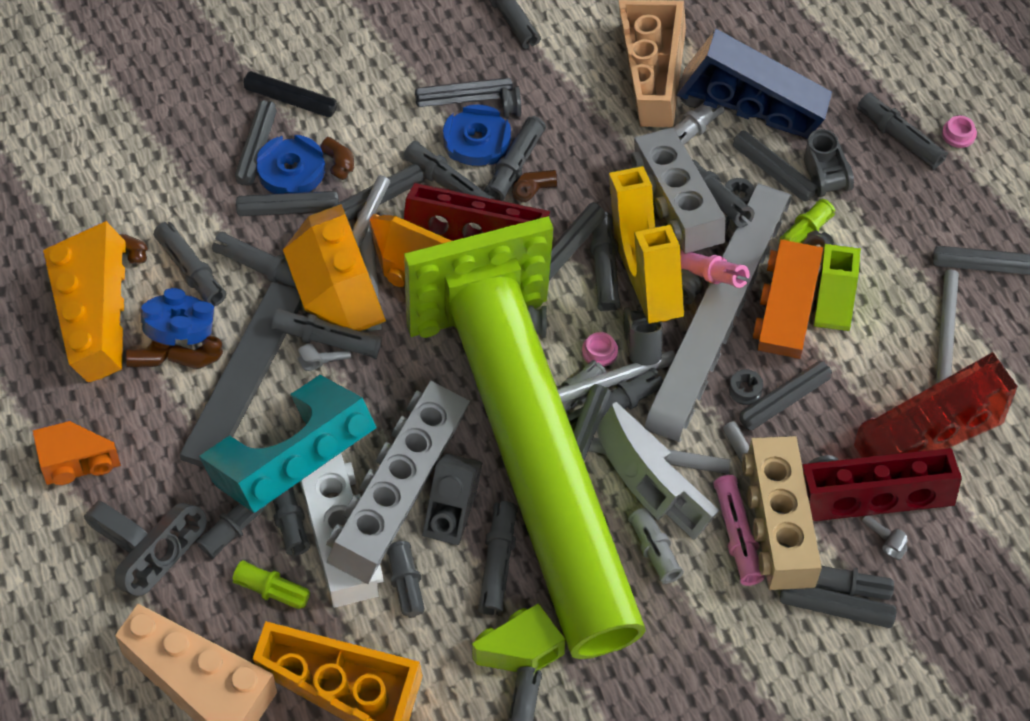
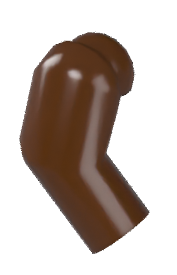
M326 137L320 147L322 152L331 157L335 162L330 168V172L337 178L345 180L349 172L354 170V155L347 147L331 137Z
M556 170L523 173L512 188L513 197L519 202H527L533 198L540 188L557 187Z
M119 234L126 242V252L129 254L128 261L130 263H145L147 261L146 251H149L146 243L127 234Z
M208 336L202 341L203 346L195 350L177 344L172 345L168 353V361L193 369H201L220 359L223 353L221 349L222 341L218 337Z
M153 340L146 349H126V367H157L167 359L172 345L162 344Z

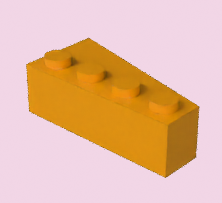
M105 221L43 250L68 363L87 382L100 380L122 370L123 327L120 325V312L124 311L121 281L125 280L122 253H126V242Z

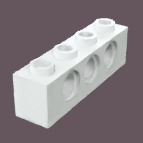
M340 453L300 481L333 608L379 597L377 583L384 582L380 565L369 584H366L326 563L332 549L326 543L333 528L337 524L345 525L348 519L343 517L353 496L361 498L360 494L353 495L350 485L356 484L352 463H344ZM329 493L339 494L333 498L325 497Z

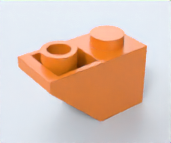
M71 421L32 430L40 468L47 485L53 483L56 485H66L73 482L76 477L88 474L105 475L113 468L121 466L114 442Z

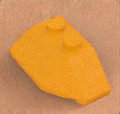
M340 204L308 216L283 249L304 310L329 323L357 331L386 322L342 205Z
M373 214L370 218L373 244L383 274L390 283L397 287L405 285L404 253L451 242L447 238L397 216Z

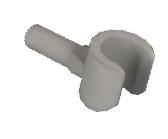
M306 344L298 350L300 354L298 361L305 371L315 370L321 367L323 363H328L329 361L351 358V352L348 350L318 353L312 344Z
M865 516L862 522L886 540L882 547L883 552L900 560L907 551L906 544L908 539L906 533L899 529L891 531L871 516Z

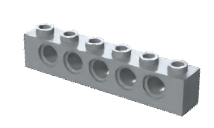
M431 380L423 393L418 390L415 392L407 407V410L411 412L408 419L404 416L400 417L391 435L396 438L394 443L386 442L376 459V462L380 464L378 470L369 469L360 486V489L364 491L361 498L353 496L343 515V517L348 519L344 527L337 524L326 543V545L332 548L326 563L369 584L460 424L469 405V400Z

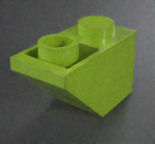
M825 244L819 270L814 327L850 331L859 275L861 248Z
M539 603L528 610L527 608L519 609L509 617L508 622L496 629H486L472 643V659L476 665L517 672V669L527 666L535 668L536 672L565 655V638Z

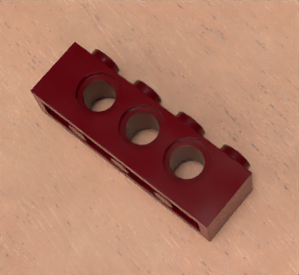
M414 183L405 200L403 220L455 241L548 216L550 218L551 211ZM436 216L445 218L447 222L439 221ZM469 223H475L479 225L481 229H475Z
M952 448L802 464L813 521L955 506L962 481Z

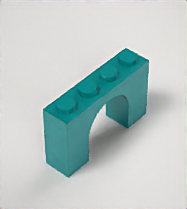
M319 374L290 394L303 421L306 423L305 427L286 441L266 448L247 447L229 435L201 454L199 458L217 488L255 513L377 428L363 397Z

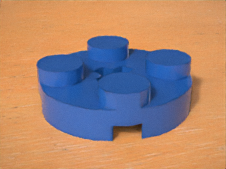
M469 105L463 107V112L456 116L453 113L447 118L443 127L444 146L448 151L449 157L460 163L471 166L493 165L507 153L510 147L511 126L508 120L505 121L500 117V112L497 109L486 105ZM475 132H482V138L475 139L470 136H474Z
M294 135V139L283 140V136L276 137L268 141L258 152V178L262 186L273 194L310 192L324 178L326 167L321 147L308 137ZM295 162L298 163L294 169H285V163L290 165Z
M169 288L164 291V295L154 297L142 305V330L147 337L162 344L175 345V340L188 339L187 345L197 344L212 333L214 306L209 302L185 295V292L181 289Z

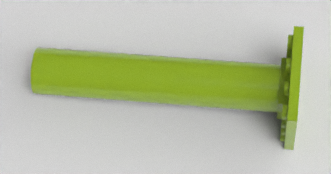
M549 216L404 253L406 323L410 337L420 335V337L427 338L436 335L440 329L452 326L457 328L571 656L576 659H591L621 650L633 644L643 636L646 629L528 311L529 306H533L534 309L540 307L543 302L547 301L554 230Z

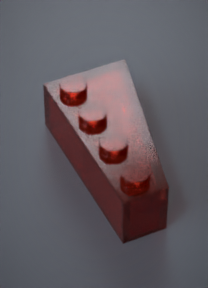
M992 352L879 417L868 419L858 428L854 446L862 458L953 447L1004 424L1018 385Z

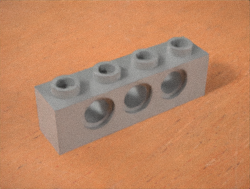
M672 127L634 137L635 152L630 155L632 167L644 166L652 184L657 213L660 218L666 219L668 225H671L683 252L686 254L725 243V216L675 129Z

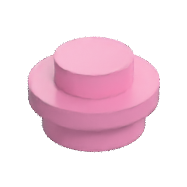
M965 116L952 117L945 123L942 130V137L945 142L957 148H965L972 145L977 136L974 122Z
M596 332L584 341L582 356L588 364L595 360L596 363L599 362L603 367H606L616 360L618 345L609 334Z

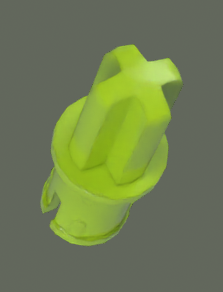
M819 199L808 212L799 214L795 218V224L780 239L803 243L808 233L819 231L826 222L835 216L834 206L826 199Z
M244 560L240 561L233 574L234 584L261 594L262 599L267 601L269 598H272L293 608L301 609L306 606L310 596V591L307 588L281 578L280 572L275 570L269 572Z

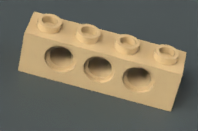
M797 436L751 438L748 453H743L742 471L744 476H749L751 485L748 486L747 498L749 508H755L756 518L753 521L754 539L756 542L761 541L762 552L759 553L760 574L767 576L769 590L815 588L822 566ZM775 511H781V512H783L784 514H779V513H777V512H775ZM781 543L787 544V545L790 546V548L784 547V546H782V545H780V544H781Z

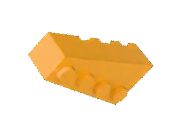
M265 621L252 658L255 665L273 674L276 683L344 721H409L423 677L419 661Z

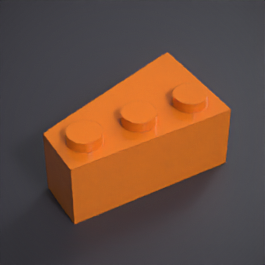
M780 239L778 251L771 250L767 271L773 272L771 285L764 283L760 305L766 306L764 318H756L753 339L759 340L758 351L801 359L823 247Z

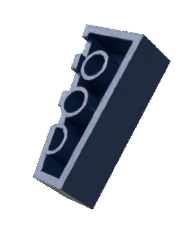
M715 28L685 67L676 96L688 99L690 95L705 100L703 105L717 109L718 105L736 110V116L745 119L758 117L766 120L767 126L808 139L809 135L825 120L832 91Z

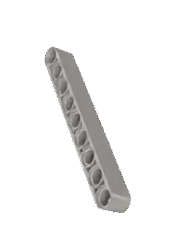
M759 183L757 184L747 204L754 209V218L750 222L742 215L741 218L748 225L736 227L723 255L727 262L745 265L748 268L749 279L737 276V279L744 280L747 284L742 288H736L733 285L722 282L720 284H709L650 408L645 423L646 430L681 442L682 429H687L695 412L694 405L696 399L700 400L709 382L707 381L709 371L713 372L722 354L720 353L722 343L726 344L734 328L735 316L739 317L747 300L745 299L747 289H752L759 274L757 272L759 264L764 263L771 248V238L776 237L783 222L781 220L783 212L788 211L792 197L791 194Z

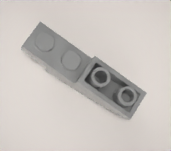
M617 402L611 405L600 421L596 431L613 467L630 491L657 520L665 514L668 515L695 540L720 510L666 461L671 452Z

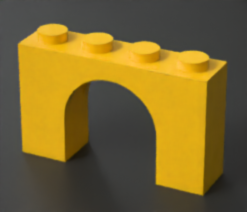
M644 166L610 172L609 182L614 239L618 242V252L648 324L684 317L680 245L671 225L655 227L652 184Z

